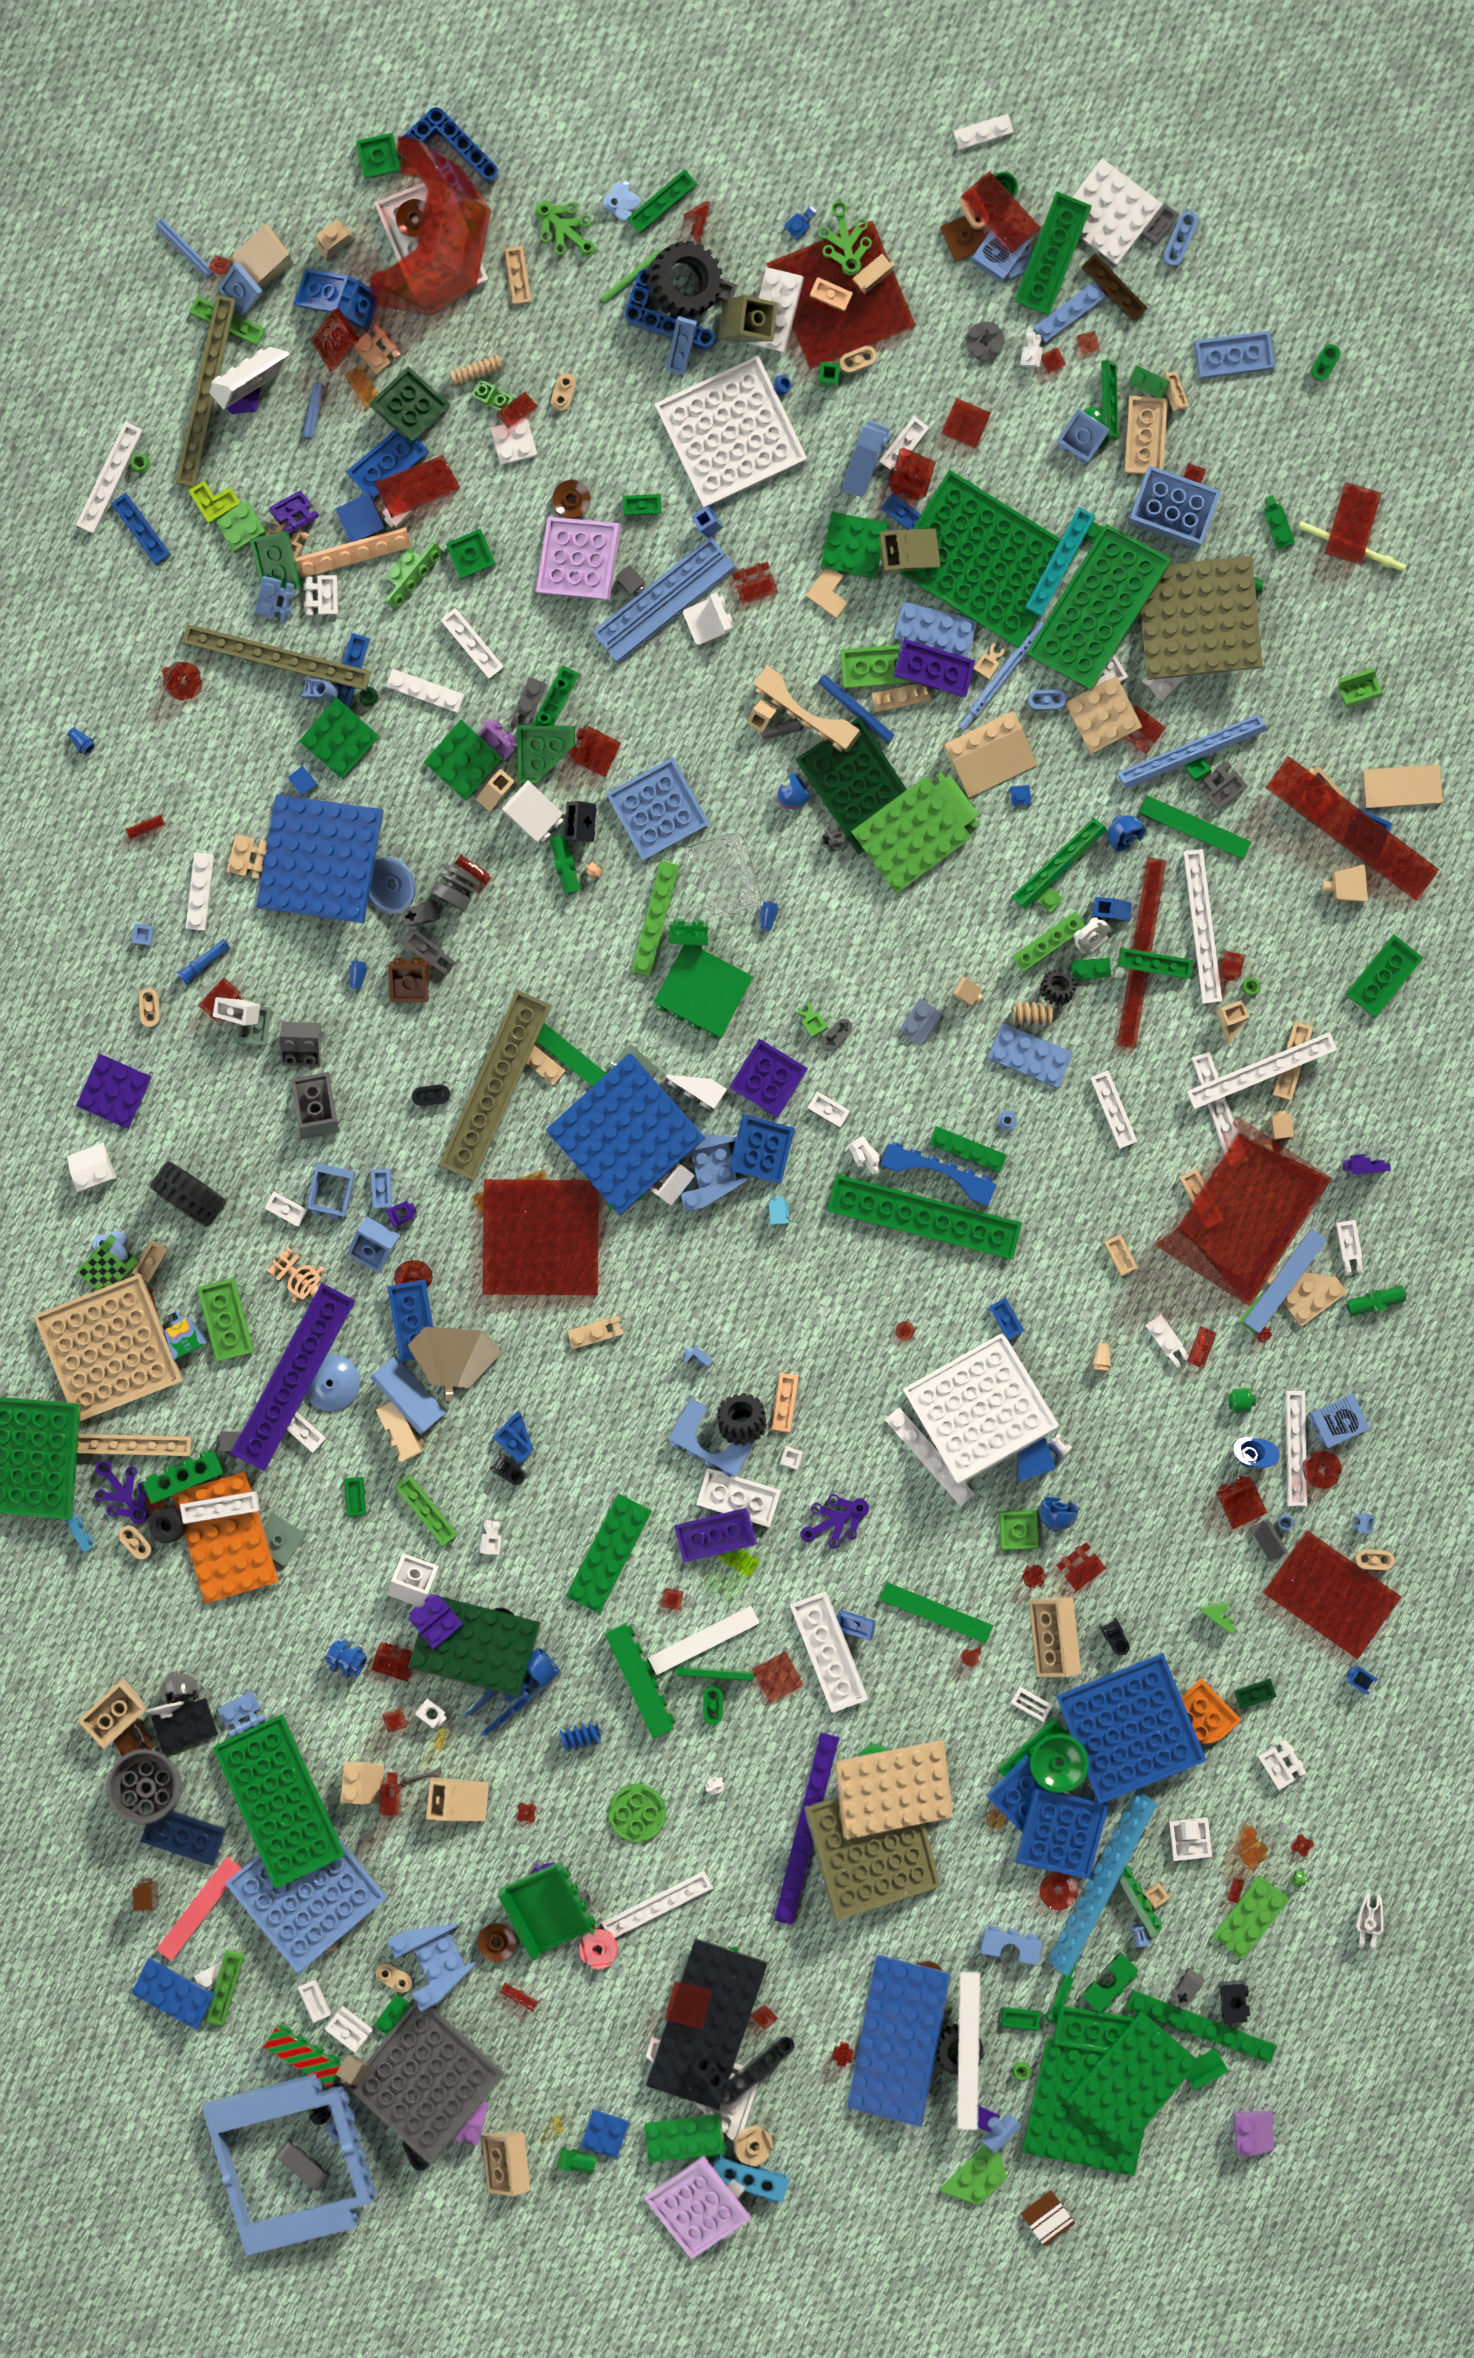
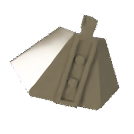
M424 1327L407 1345L431 1386H444L443 1400L453 1401V1386L470 1388L502 1353L481 1330Z

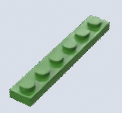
M660 861L632 968L634 973L649 977L651 975L679 865Z

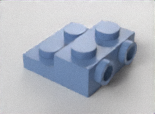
M1078 408L1057 442L1060 443L1059 447L1064 451L1069 452L1070 450L1076 454L1075 458L1079 461L1089 463L1110 429Z

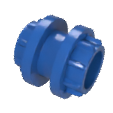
M337 1640L331 1645L325 1661L331 1671L336 1672L341 1669L343 1677L347 1679L350 1676L356 1678L362 1672L367 1656L363 1653V1648L356 1646L354 1649H351L349 1641L343 1640L341 1642Z

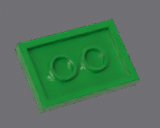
M288 531L249 539L260 584L262 577L267 576L282 580L281 588L286 589L287 583L294 584L293 590L301 588Z

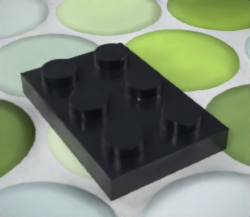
M207 1697L181 1706L172 1712L173 1716L162 1719L161 1715L151 1716L163 1753L219 1734Z

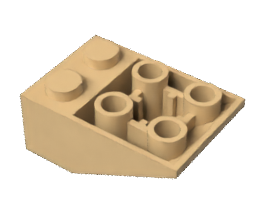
M431 1777L426 1819L486 1821L489 1782Z

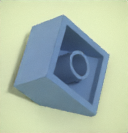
M366 1217L357 1230L347 1255L380 1273L396 1246L400 1235Z

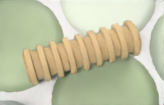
M496 354L493 358L490 356L488 360L485 358L483 359L484 361L481 362L479 360L478 363L475 364L474 362L471 366L469 364L465 368L462 366L460 370L458 368L454 372L451 370L449 374L453 385L458 387V384L464 385V382L475 381V378L486 377V374L492 375V372L497 373V370L503 371L500 357Z

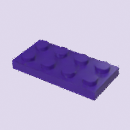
M902 639L893 677L965 698L967 697L975 660L908 639Z
M748 1507L674 1525L684 1563L758 1544Z

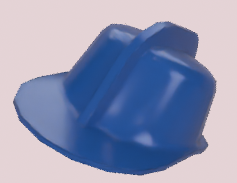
M1243 1437L1238 1439L1234 1445L1236 1458L1242 1466L1247 1468L1271 1467L1278 1462L1280 1457L1277 1446L1267 1440Z

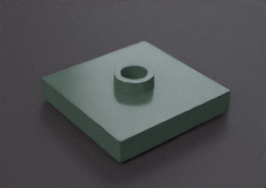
M275 1513L271 1515L263 1528L272 1559L285 1566L306 1533Z

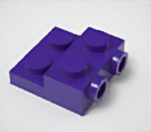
M1365 1154L1350 1155V1159L1342 1160L1343 1171H1346L1347 1175L1391 1171V1163H1385V1160L1371 1161V1157L1365 1158Z
M439 1594L428 1596L424 1601L426 1604L421 1608H414L409 1613L410 1617L408 1618L433 1650L437 1649L464 1626Z

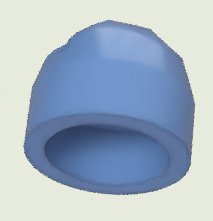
M1289 1514L1281 1515L1278 1519L1279 1527L1282 1530H1290L1294 1525L1293 1518ZM1284 1518L1290 1521V1524L1286 1523L1285 1521H1282L1281 1519Z

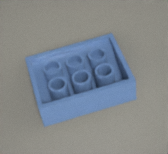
M1149 465L1127 524L1199 550L1221 491Z

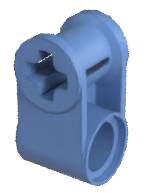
M304 678L306 683L301 697L333 701L337 697L338 687L323 680Z

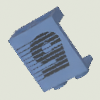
M998 220L972 257L971 262L1003 283L1018 258L1028 248L1030 241L1022 232L1017 233L1008 222Z
M1352 1393L1317 1411L1309 1412L1311 1416L1308 1418L1312 1428L1316 1427L1319 1433L1316 1437L1320 1445H1324L1326 1448H1330L1370 1429Z

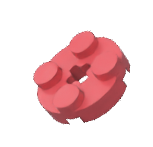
M595 1929L594 1935L588 1932L583 1937L579 1945V1953L582 1960L591 1965L592 1968L604 1969L617 1958L618 1944L610 1931ZM597 1945L603 1948L601 1954L594 1950Z

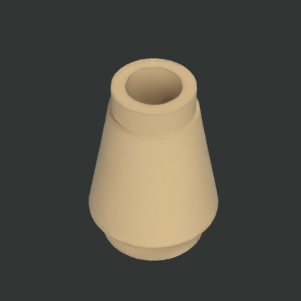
M1098 1343L1092 1364L1094 1371L1109 1372L1111 1367L1109 1344Z

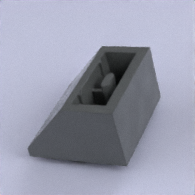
M282 1021L280 1032L282 1065L320 1067L321 1023Z

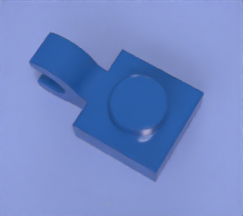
M810 206L802 216L797 212L784 224V228L798 240L811 228L808 222L816 215L815 209Z

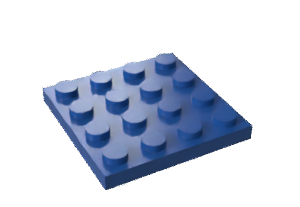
M1034 1787L1015 1862L1090 1879L1109 1805L1105 1802L1099 1804L1096 1800Z

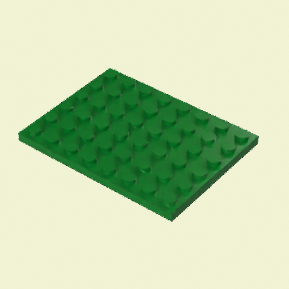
M949 469L913 529H936L940 567L898 572L897 574L974 620L1013 646L1020 648L1039 617L1026 610L1025 607L1061 539Z

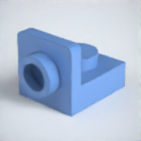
M690 1346L683 1354L685 1357L683 1361L685 1363L693 1354L696 1356L694 1360L702 1367L704 1365L709 1366L713 1362L697 1346L694 1348Z

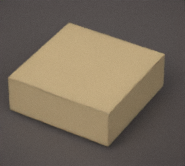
M1159 1882L1143 1893L1154 1909H1157L1170 1899Z

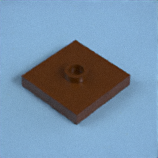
M966 216L940 226L941 233L954 262L974 255L986 238L983 229L977 230L972 228Z

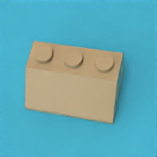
M122 1679L86 1712L78 1722L105 1749L147 1708L137 1692Z
M509 2131L481 2135L488 2193L516 2196L530 2191L524 2132Z

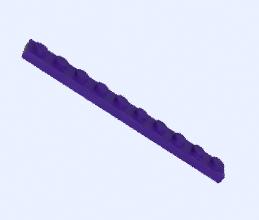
M820 1732L774 1916L775 1921L793 1925L813 1845L805 1807L824 1801L839 1741L838 1736Z

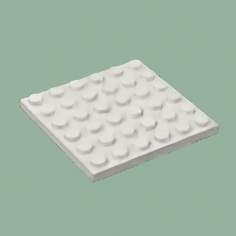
M759 356L655 404L703 508L711 506L807 460Z
M1004 1333L999 1334L903 1389L958 1485L963 1484L1060 1429Z

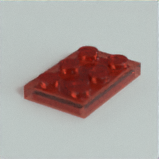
M336 308L312 336L310 342L330 372L339 367L360 339L345 315H343L339 308Z

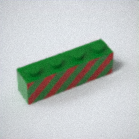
M277 2024L263 2048L308 2075L316 2074L317 2079L330 2088L342 2064L340 2062L341 2059L334 2054L329 2056L324 2053L325 2049L317 2044L311 2045L307 2042L308 2039L301 2034L296 2036L291 2033L292 2029L284 2024L281 2026Z

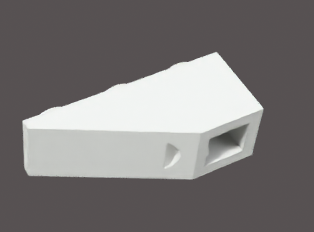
M675 1075L666 1076L669 1080V1085L675 1089L681 1087L685 1090L683 1094L692 1100L694 1097L701 1100L700 1105L708 1110L710 1108L715 1109L727 1091L726 1088L712 1079Z

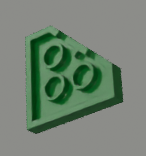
M517 725L518 783H526L527 781L538 783L575 746V726Z

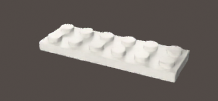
M827 1591L790 1604L831 1712L833 1713L868 1700Z

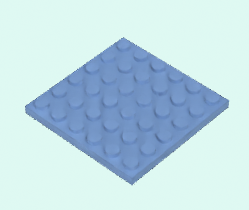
M341 1839L340 1842L346 1856L275 1889L260 1854L225 1883L297 1974L388 1898Z

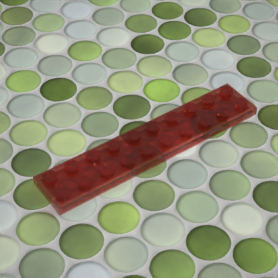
M1289 756L1284 759L1264 787L1415 901L1420 898L1439 871L1437 867Z

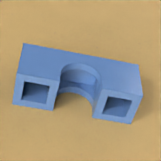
M990 1925L989 1928L984 1927L980 1946L982 1954L1000 1957L1001 1950L1005 1945L1014 1944L1019 1948L1018 1961L1038 1965L1042 1940L1038 1939V1935L1027 1933V1936L1019 1935V1931L1008 1929V1932L1000 1931V1927Z

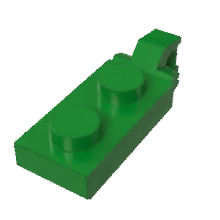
M1274 495L1266 497L1267 508L1264 509V516L1276 549L1279 550L1295 544L1296 542L1281 503H1276Z

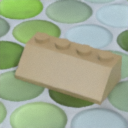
M1073 1597L1029 1600L1037 1677H1069L1081 1674Z

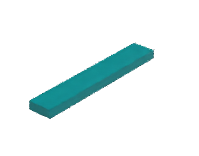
M1081 507L1077 508L1025 607L1026 610L1039 617L1043 616L1095 517L1094 514Z

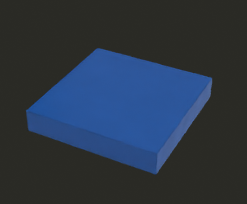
M370 492L336 508L350 543L362 540L386 528Z

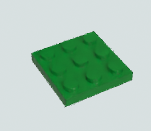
M832 511L820 568L876 580L881 558L878 536L880 532H886L888 523Z
M335 698L299 742L343 779L380 735L343 702Z
M460 719L426 758L424 763L467 801L501 763L504 757L463 719Z

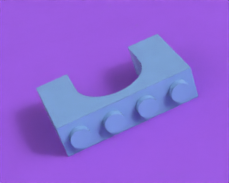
M691 1398L669 1437V1440H671L670 1444L678 1449H681V1447L687 1449V1454L696 1459L700 1456L705 1459L704 1463L712 1468L715 1465L722 1469L721 1473L728 1477H731V1475L736 1476L754 1443H746L745 1446H742V1444L734 1445V1442H732L726 1450L717 1453L703 1449L697 1441L696 1430L708 1407Z

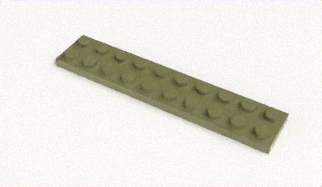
M516 989L441 1159L440 1166L475 1181L552 1007L551 1004Z

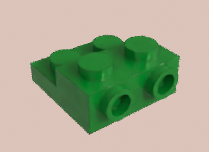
M673 919V921H669V943L708 946V924L704 923V920L698 919L693 920V922H685L684 919Z

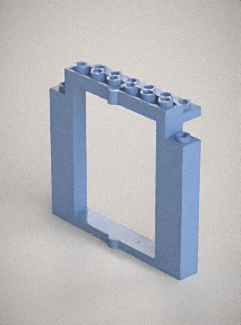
M311 2074L212 2100L202 2107L223 2176V2184L228 2193L246 2256L353 2229L360 2220L359 2211L355 2208L371 2204L375 2199L376 2189L370 2181V2169L364 2161L365 2152L359 2144L360 2135L353 2123L354 2114L348 2106V2094L340 2083L333 2084L329 2090L321 2092L320 2080L317 2079L316 2074ZM330 2104L342 2144V2152L346 2158L357 2196L251 2224L224 2131Z

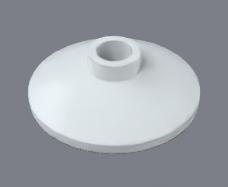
M184 1701L145 1711L149 1714L161 1715V1719L173 1716V1711L184 1704Z

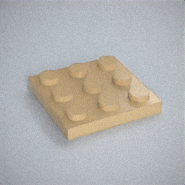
M1117 676L1094 687L1092 691L1088 690L1065 703L1090 754L1143 728Z

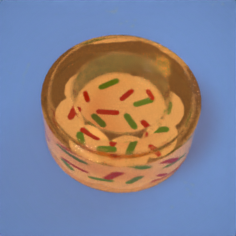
M992 1809L986 1815V1822L989 1827L998 1829L1004 1825L1005 1816L999 1809Z

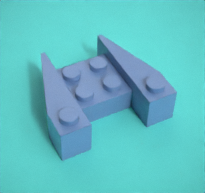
M868 420L867 425L863 426L841 490L863 498L868 490L881 452L891 439L890 427Z
M703 1134L706 1139L691 1151L699 1189L681 1193L685 1212L705 1208L748 1181L747 1178L737 1180L735 1172L729 1170L731 1154L728 1143L736 1141L737 1137Z
M458 1924L404 1931L387 1940L395 1958H399L414 1950L428 1978L429 1985L412 1993L420 2011H424L441 2002L477 1965L476 1962L468 1965L465 1964L450 1931L459 1927Z

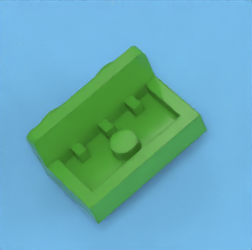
M1374 668L1363 670L1358 674L1345 676L1338 680V691L1346 708L1383 696Z

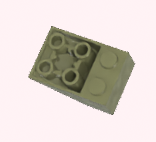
M936 529L880 532L878 537L883 574L940 567Z

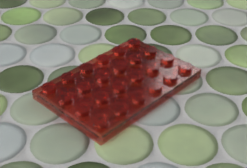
M1305 1530L1262 1592L1357 1660L1402 1597L1308 1530Z

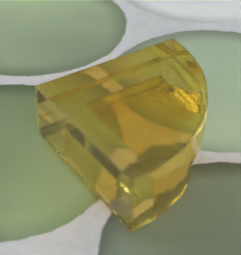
M445 1728L438 1729L435 1749L442 1750L444 1747Z
M553 2115L552 2122L555 2134H562L564 2130L561 2115Z

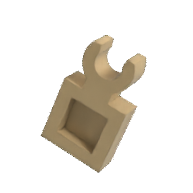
M995 643L989 649L990 654L983 653L973 668L974 671L988 680L1000 664L996 661V658H1000L1004 653V649L998 654L993 651L996 646Z

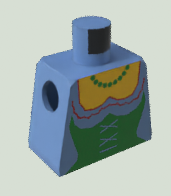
M178 1311L167 1316L172 1326L165 1329L164 1332L173 1360L209 1343L191 1318L182 1321Z

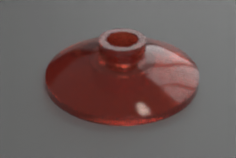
M409 1260L400 1264L394 1273L396 1284L426 1279L428 1287L433 1279L431 1268L419 1260Z
M1052 1872L1046 1875L1040 1884V1897L1049 1908L1064 1910L1076 1901L1078 1886L1071 1875ZM1060 1886L1062 1891L1056 1893L1055 1887Z

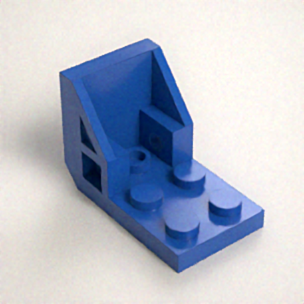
M306 268L293 304L301 308L326 312L340 321L369 331L381 295L353 277Z

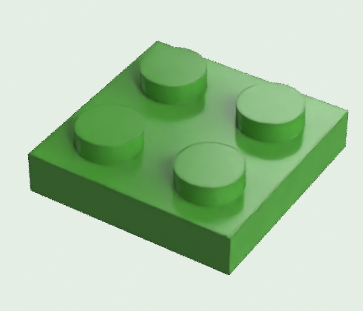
M248 500L215 520L234 553L250 544L249 539L263 536L267 533Z

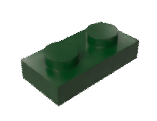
M1270 1678L1233 1690L1239 1709L1277 1697Z

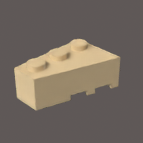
M392 1402L376 1409L385 1430L392 1440L393 1447L396 1448L399 1454L400 1462L424 1450L423 1446L425 1443L421 1435H416L415 1428Z

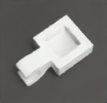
M1028 332L1026 336L1028 346L1023 347L1020 365L1022 367H1040L1043 348L1039 347L1041 335H1035V332Z
M485 1520L484 1528L486 1534H482L480 1553L499 1555L502 1537L497 1535L499 1522Z

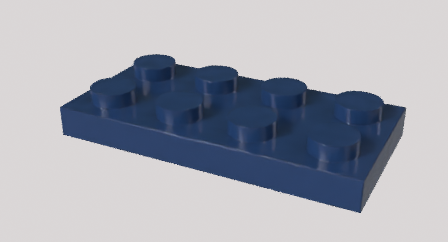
M173 1811L164 1820L146 1825L140 1842L214 1866L227 1828Z

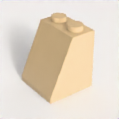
M267 223L232 255L235 261L232 264L239 262L260 288L293 265L289 253Z

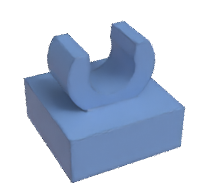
M1362 1513V1515L1355 1514L1354 1517L1360 1519V1524H1352V1527L1358 1529V1532L1372 1535L1376 1516Z

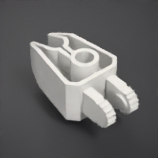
M1368 1893L1363 1901L1356 1928L1360 1931L1359 1947L1363 1948L1365 1944V1932L1372 1933L1370 1947L1375 1950L1377 1934L1383 1931V1906L1381 1896L1378 1895L1376 1907L1370 1908V1893Z

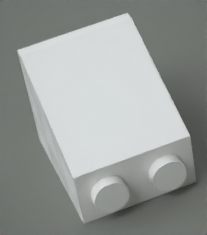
M529 781L502 808L504 813L538 844L541 841L544 843L551 834L549 832L553 827L557 829L564 821L562 819L564 814Z

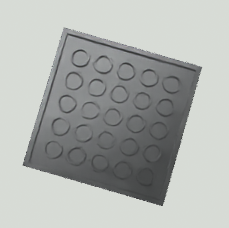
M415 2001L366 2062L370 2067L359 2086L351 2085L350 2087L347 2086V2088L424 2160L433 2165L506 2073L433 2006L420 2011Z

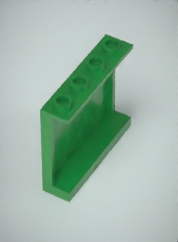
M683 945L654 1000V1003L657 1004L655 1008L664 1013L668 1010L674 1013L672 1017L681 1022L685 1019L691 1022L689 1026L699 1031L702 1028L708 1031L706 1035L717 1039V1037L722 1039L754 976L695 945Z
M562 1861L499 1888L497 1897L532 1961L539 1959V1955L543 1951L590 1932L591 1935L595 1933L596 1920L587 1911V1903L584 1899H581L579 1888L576 1883L572 1882L568 1867H564Z

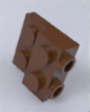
M403 957L394 958L388 964L390 1002H428L429 961H424L421 957L413 958L412 961H405Z

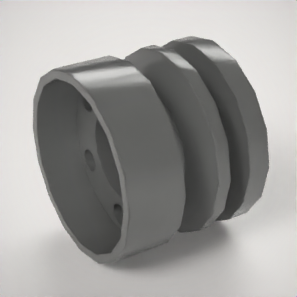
M445 864L443 869L450 874L440 873V877L446 882L445 884L435 882L430 894L446 903H452V906L462 911H466L471 900L465 893L475 894L476 890L469 887V885L472 884L478 887L480 882L469 872L457 866Z

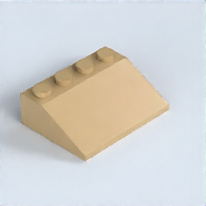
M1014 711L944 745V749L968 799L1037 766L1024 731Z

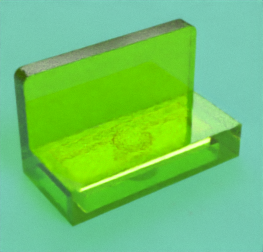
M743 1549L722 1553L718 1556L719 1560L750 1578L760 1562V1559Z

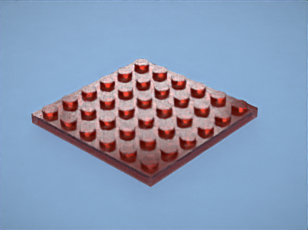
M873 220L867 222V229L861 232L852 246V253L854 255L860 247L862 238L868 237L872 241L871 248L866 250L859 260L861 263L859 272L881 254L889 261ZM863 223V224L858 225V226H859L860 228H864V227H865V224ZM855 227L848 230L849 236L851 235ZM828 239L766 263L767 268L804 277L792 329L809 370L819 367L821 362L829 363L861 347L871 346L916 327L894 271L864 294L853 281V277L856 275L849 276L845 274L842 270V264L832 258H825L823 256V248L831 245L834 251L845 257L844 250ZM868 241L862 243L865 247L869 246ZM826 249L825 253L830 255L832 250ZM848 264L849 269L855 268L854 264ZM817 278L852 292V297L845 312L810 297Z
M484 1179L482 1295L598 1296L599 1191L589 1180Z

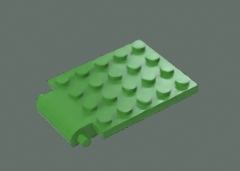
M941 772L936 774L935 777L938 783L935 785L928 776L923 777L851 831L896 894L972 837L964 826L969 823L973 829L979 825L975 820L979 815L950 774L946 777Z

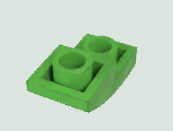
M481 379L471 394V397L506 416L516 400L514 396L497 389L496 386Z

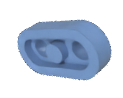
M1059 689L1035 690L1028 697V705L1033 710H1056L1062 708L1066 703V695ZM1053 697H1059L1060 702L1054 703ZM1034 698H1040L1041 702L1039 704L1034 703Z

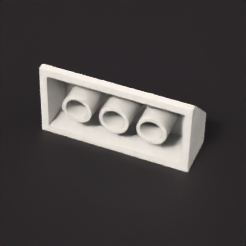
M272 347L264 351L261 349L250 360L248 358L243 360L237 368H230L223 377H216L211 382L212 386L209 393L223 409H226L278 376L284 367L289 353Z

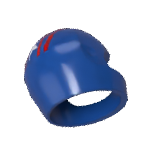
M793 773L789 776V786L785 787L781 784L777 791L779 804L789 811L800 810L811 797L801 778L796 773Z

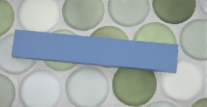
M1310 1229L1243 1321L1245 1324L1258 1333L1262 1331L1327 1239L1313 1229Z

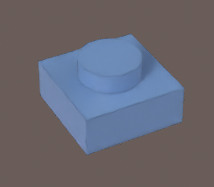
M134 924L132 943L152 946L155 927Z

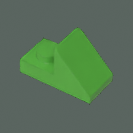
M1228 1602L1201 1606L1199 1608L1200 1611L1231 1634L1235 1631L1236 1627L1232 1625L1234 1621L1226 1615L1223 1618L1221 1617L1230 1605Z

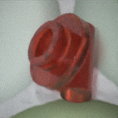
M980 1648L972 1651L965 1649L961 1653V1659L965 1665L974 1667L978 1664V1656L981 1655L982 1651Z

